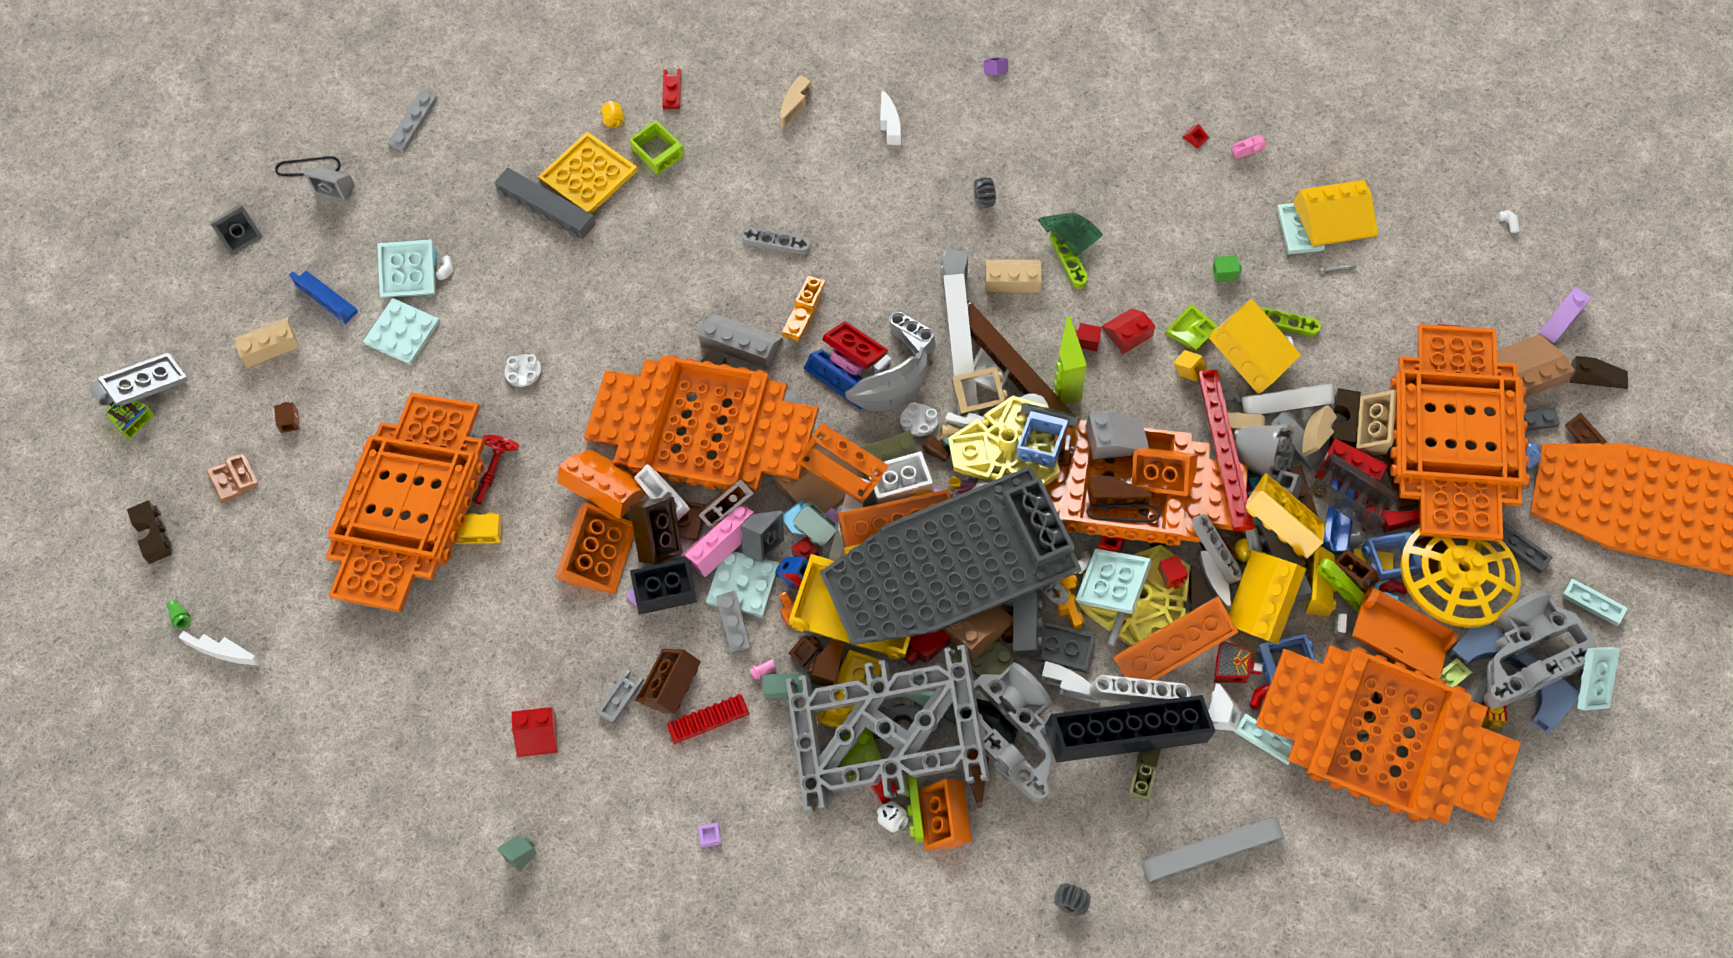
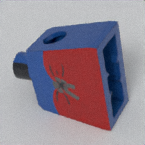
M785 557L781 565L776 568V576L781 578L792 589L799 590L809 561L805 557Z

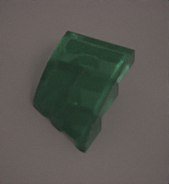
M1075 212L1045 216L1038 219L1046 232L1051 231L1061 245L1065 243L1075 257L1103 236L1094 224Z

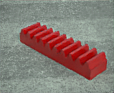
M737 694L735 697H729L728 700L714 703L711 707L706 706L705 709H699L696 713L691 712L690 715H684L681 719L676 718L673 722L669 721L666 725L675 745L750 714L742 694Z

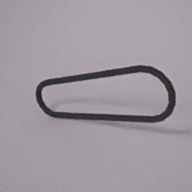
M334 156L289 160L278 163L275 167V172L279 176H305L304 173H279L278 167L286 163L335 159L338 162V167L335 171L338 172L341 163Z
M1148 503L1091 505L1086 511L1087 515L1095 520L1150 523L1160 518V510ZM1148 506L1154 508L1158 514L1156 518L1147 520L1095 517L1089 511L1092 508Z

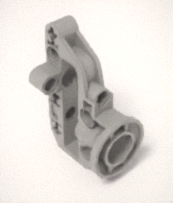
M1546 590L1526 596L1510 606L1498 617L1497 621L1505 633L1503 634L1504 637L1494 643L1499 652L1487 665V693L1484 695V702L1488 707L1496 709L1517 700L1520 702L1526 701L1540 689L1582 669L1585 665L1587 648L1597 647V643L1578 616L1573 612L1558 608ZM1566 632H1570L1578 644L1546 660H1538L1511 676L1506 674L1500 664L1505 658L1513 654L1516 656L1537 646L1543 639L1548 641Z
M1013 663L1001 675L983 674L974 681L975 692L979 690L996 707L1001 715L1010 721L1043 755L1044 761L1036 769L1032 768L1024 759L1025 756H1022L1020 751L1012 743L1009 744L995 729L992 730L979 713L985 754L995 764L996 771L1005 780L1010 779L1033 802L1042 803L1049 793V787L1046 782L1052 753L1045 741L1048 737L1045 729L1046 723L1040 716L1052 705V700L1044 687L1029 671L1021 665ZM997 686L1001 689V692L995 694L990 689ZM971 709L964 710L962 713V717L963 714L964 716H971ZM1025 715L1029 717L1030 722L1022 723L1019 717ZM992 744L994 746L998 744L999 748L991 749ZM1027 773L1030 779L1022 781L1019 778V774ZM1036 789H1037V790L1042 789V790H1043L1042 794L1039 793V794L1036 795V794H1035Z

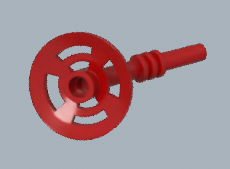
M498 435L482 436L485 444L493 448L494 454L487 472L482 477L481 487L474 501L476 504H482L488 487H491L501 454L518 450L519 444Z

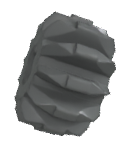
M991 177L976 179L973 188L977 206L979 208H988L995 205L996 191Z
M1060 884L1055 893L1054 903L1059 909L1065 910V912L1084 915L1089 908L1091 895L1074 884Z

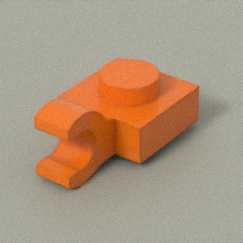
M784 591L779 594V599L784 608L780 609V613L788 627L791 628L792 625L789 623V618L794 603L791 602L787 592Z

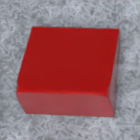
M1200 124L1192 126L1182 138L1198 149L1209 136Z
M882 779L878 785L871 786V789L882 804L892 799L884 796ZM892 780L891 790L897 796L898 788Z

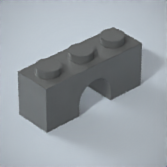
M914 702L913 705L906 706L905 704H896L892 708L881 706L878 710L895 723L899 720H906L912 724L916 714L923 709V706ZM930 716L922 720L923 726H928L931 723ZM890 724L883 726V734H887L890 731ZM872 732L874 740L882 739L877 734Z

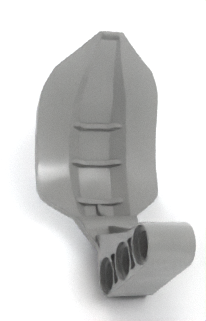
M895 312L890 315L891 332L906 344L915 357L910 356L902 364L888 371L866 377L845 392L847 400L868 411H888L910 402L917 396L921 382L928 371L927 356L936 348L933 330L901 312Z

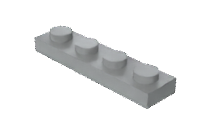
M423 90L420 91L388 141L389 147L405 152L437 101L436 95Z

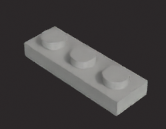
M736 591L717 595L716 599L731 653L751 648Z

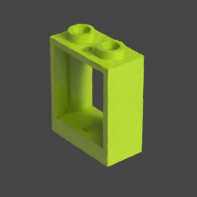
M657 120L648 124L643 130L634 134L629 139L631 150L657 175L685 156L683 145ZM658 135L670 148L655 159H652L641 147Z

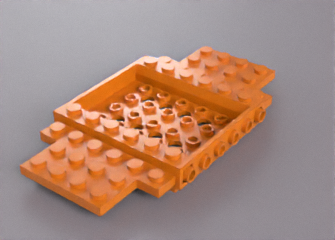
M1418 324L1417 357L1399 356L1398 371H1396L1394 378L1390 380V389L1396 391L1393 447H1391L1390 457L1394 458V464L1391 465L1390 473L1391 476H1394V483L1399 484V498L1419 499L1420 536L1502 541V505L1520 507L1522 505V491L1529 484V474L1526 473L1529 457L1525 454V450L1528 447V439L1525 438L1527 421H1524L1527 406L1523 403L1526 387L1523 386V379L1517 377V364L1497 362L1496 329ZM1432 404L1436 410L1428 412L1425 410V405ZM1447 405L1453 406L1455 413H1447L1444 407ZM1468 406L1474 408L1475 414H1466L1464 408ZM1492 408L1495 411V415L1487 416L1484 413V409ZM1429 438L1435 440L1436 446H1427L1425 440ZM1453 440L1456 443V447L1453 449L1448 448L1445 445V441ZM1468 441L1474 442L1476 449H1467L1465 443ZM1493 443L1496 446V450L1488 451L1485 444Z
M674 355L661 356L660 361L645 359L640 376L605 370L584 439L590 442L617 446L613 460L614 464L629 467L634 475H637L648 464L662 478L668 479V481L673 483H679L680 481L693 487L701 485L709 490L717 488L724 491L742 478L752 490L758 491L763 474L800 480L803 466L796 461L812 438L819 408L784 401L788 388L787 383L772 381L767 372L762 370L750 371L745 367H739V369L732 368L727 364L715 365L709 361L697 362L692 358H686L685 360ZM690 393L697 394V399L693 402L687 400ZM726 399L733 401L729 408H724L722 405ZM685 410L692 411V415L688 419L682 418V413ZM721 416H725L728 419L724 425L717 423ZM679 428H687V432L685 435H677V430ZM715 434H722L720 442L715 443L712 441V437ZM674 445H681L682 449L679 453H672ZM710 451L717 452V457L714 460L707 459V454Z
M410 392L398 424L380 422L375 436L371 435L368 437L367 442L363 446L361 457L356 463L354 474L349 480L347 491L342 497L340 508L335 514L333 525L328 531L327 538L331 541L325 557L329 561L341 563L328 595L331 599L402 613L415 577L433 580L438 566L446 567L448 560L452 557L454 544L458 541L459 531L465 522L467 510L472 504L474 491L478 488L479 478L485 469V463L480 458L485 442L483 439L470 437L481 408L478 403ZM389 471L390 475L387 479H380L382 473ZM406 474L407 477L404 482H397L399 476ZM423 477V484L416 486L414 484L415 480ZM440 480L442 482L441 486L433 489V482ZM371 505H375L376 510L373 513L368 514L366 512L367 508ZM392 508V515L385 517V510ZM406 511L411 512L407 520L401 519L403 513ZM428 515V520L425 523H419L420 516Z
M1080 420L1076 427L1068 428L1067 435H1071V445L1075 446L1074 457H1071L1070 466H1059L1060 476L1045 486L1068 532L1141 540L1149 543H1165L1167 545H1180L1181 540L1201 543L1192 526V519L1201 514L1207 515L1215 528L1233 530L1217 460L1209 459L1210 443L1191 441L1192 433L1144 427L1149 448L1198 454L1197 474L1189 496L1150 492L1152 497L1148 504H1152L1160 510V518L1155 522L1111 521L1090 518L1086 513L1087 508L1090 506L1087 491L1090 477L1110 472L1114 475V478L1132 485L1133 455L1113 457L1116 460L1113 464L1107 463L1105 461L1106 458L1093 459L1085 428L1087 420ZM1055 435V440H1051V442H1054V447L1058 439L1057 435ZM1066 437L1062 446L1063 449H1065ZM1059 454L1058 460L1062 459V454ZM1239 463L1246 489L1248 466ZM1148 506L1110 507L1106 511L1100 508H1092L1089 511L1095 517L1147 520L1156 518L1158 514L1154 508ZM1145 508L1149 511V514L1142 516L1138 513V510Z
M1330 645L1328 646L1323 663L1287 649L1282 650L1255 726L1294 741L1287 761L1304 767V773L1309 774L1311 780L1321 782V780L1326 781L1331 788L1336 790L1346 789L1349 791L1348 794L1353 797H1366L1369 799V803L1376 806L1381 804L1388 806V810L1396 814L1401 812L1408 814V818L1416 822L1430 818L1446 825L1448 824L1453 806L1488 820H1495L1521 742L1481 727L1488 707L1470 701L1471 694L1466 693V689L1459 686L1450 687L1446 685V681L1438 678L1430 679L1426 677V673L1418 670L1414 672L1407 670L1406 665L1397 662L1392 664L1387 662V658L1381 655H1369L1367 650L1360 647L1352 648L1347 652ZM1373 692L1381 694V703L1375 704L1371 701V694ZM1412 708H1418L1421 711L1420 719L1415 720L1410 716ZM1371 711L1374 713L1375 721L1373 723H1368L1364 720L1365 712ZM1406 727H1411L1414 730L1415 735L1412 739L1404 736L1403 730ZM1360 730L1368 733V740L1366 742H1360L1357 739V733ZM1399 746L1407 749L1408 755L1405 758H1400L1397 755L1396 750ZM1354 749L1360 751L1362 755L1358 762L1350 758V753ZM1393 765L1401 769V774L1397 778L1392 777L1389 772L1390 767Z

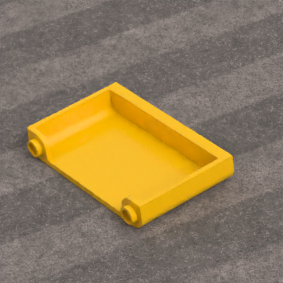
M811 554L789 618V623L794 630H806L851 644L820 575L823 569L835 561ZM911 636L856 646L886 654L893 660H900V658H905Z

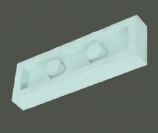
M1573 578L1561 596L1616 627L1620 624L1628 609Z
M1245 713L1238 724L1237 731L1234 732L1288 765L1290 762L1287 761L1293 742L1255 726L1257 720Z

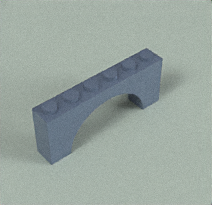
M1493 623L1482 627L1470 628L1451 650L1448 657L1453 661L1458 658L1465 666L1477 660L1493 659L1499 652L1494 643L1504 637L1503 634L1505 632L1498 630L1494 627ZM1524 651L1516 656L1513 654L1503 661L1521 671L1524 667L1527 668L1540 659ZM1561 679L1540 689L1536 693L1537 710L1531 722L1546 734H1549L1578 700L1580 692L1577 687Z

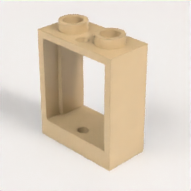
M997 366L952 377L960 416L968 415V412L977 413L993 409L1008 399L1006 389L1002 390L1001 382H1003V376L1001 371L997 370ZM993 374L999 400L967 407L961 381Z

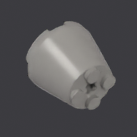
M1280 424L1237 429L1234 433V441L1239 463L1248 466L1247 470L1261 477L1267 473L1276 481L1280 470L1287 471L1291 469L1296 442H1293L1292 439L1294 428L1289 425Z

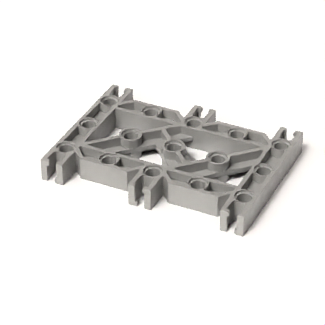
M965 645L957 646V650L962 652V662L955 664L952 657L953 654H956L955 650H952L950 647L944 648L947 671L936 665L895 673L891 678L889 664L885 660L879 661L882 669L881 678L874 677L873 670H875L872 662L864 664L867 686L860 681H852L816 688L813 693L811 680L806 675L798 677L799 681L802 680V693L796 692L795 685L798 684V680L786 679L804 811L815 812L812 807L811 796L813 794H818L820 803L818 808L820 810L829 809L826 787L833 792L878 785L882 779L884 796L893 798L896 797V794L892 793L891 781L898 780L900 790H897V794L909 795L906 772L916 778L959 770L963 764L966 782L971 784L975 783V779L972 777V766L980 764L982 775H980L981 781L990 780L969 653ZM958 669L965 670V674L961 678H956V671ZM924 676V683L917 686L916 679ZM884 684V691L877 693V686ZM844 691V698L841 701H837V694ZM935 691L923 709L916 714L915 720L908 730H905L878 710L887 699ZM801 699H805V705L802 708H798V702ZM953 703L960 745L918 753L930 734L937 729L939 721ZM855 706L844 723L836 729L834 737L821 754L815 713ZM966 709H971V716L967 719H963V711ZM930 716L931 723L928 726H923L922 720ZM890 724V731L887 734H883V726ZM866 727L895 747L887 759L838 767L849 750L857 744L859 736ZM850 731V739L843 741V734ZM806 739H810L811 745L805 749L803 743ZM972 750H978V757L975 760H970L969 758ZM936 757L938 760L937 765L930 768L929 760ZM894 764L897 766V771L895 774L890 775L888 769ZM852 772L857 774L854 782L849 781V775ZM816 779L817 785L811 790L809 783L811 780Z

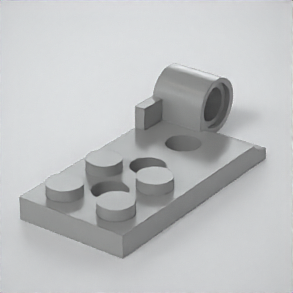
M168 352L99 377L90 386V392L101 406L109 405L112 402L116 405H126L187 382V376ZM157 372H162V373H165V374H163V375H157L156 373H157ZM144 378V379H147V381H143V382H142V381H139L138 379ZM126 384V385H129L130 387H128V388H122V387H120V386Z

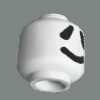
M893 801L882 804L877 811L878 823L892 833L902 831L908 823L907 811Z

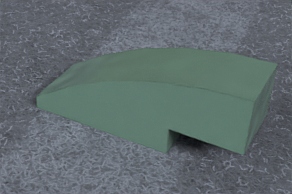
M809 674L762 675L765 700L784 697L788 699L786 679L788 678L798 680V684L795 685L796 692L802 693V680L799 681L798 677L803 675L809 677ZM811 683L812 693L816 688L823 686Z

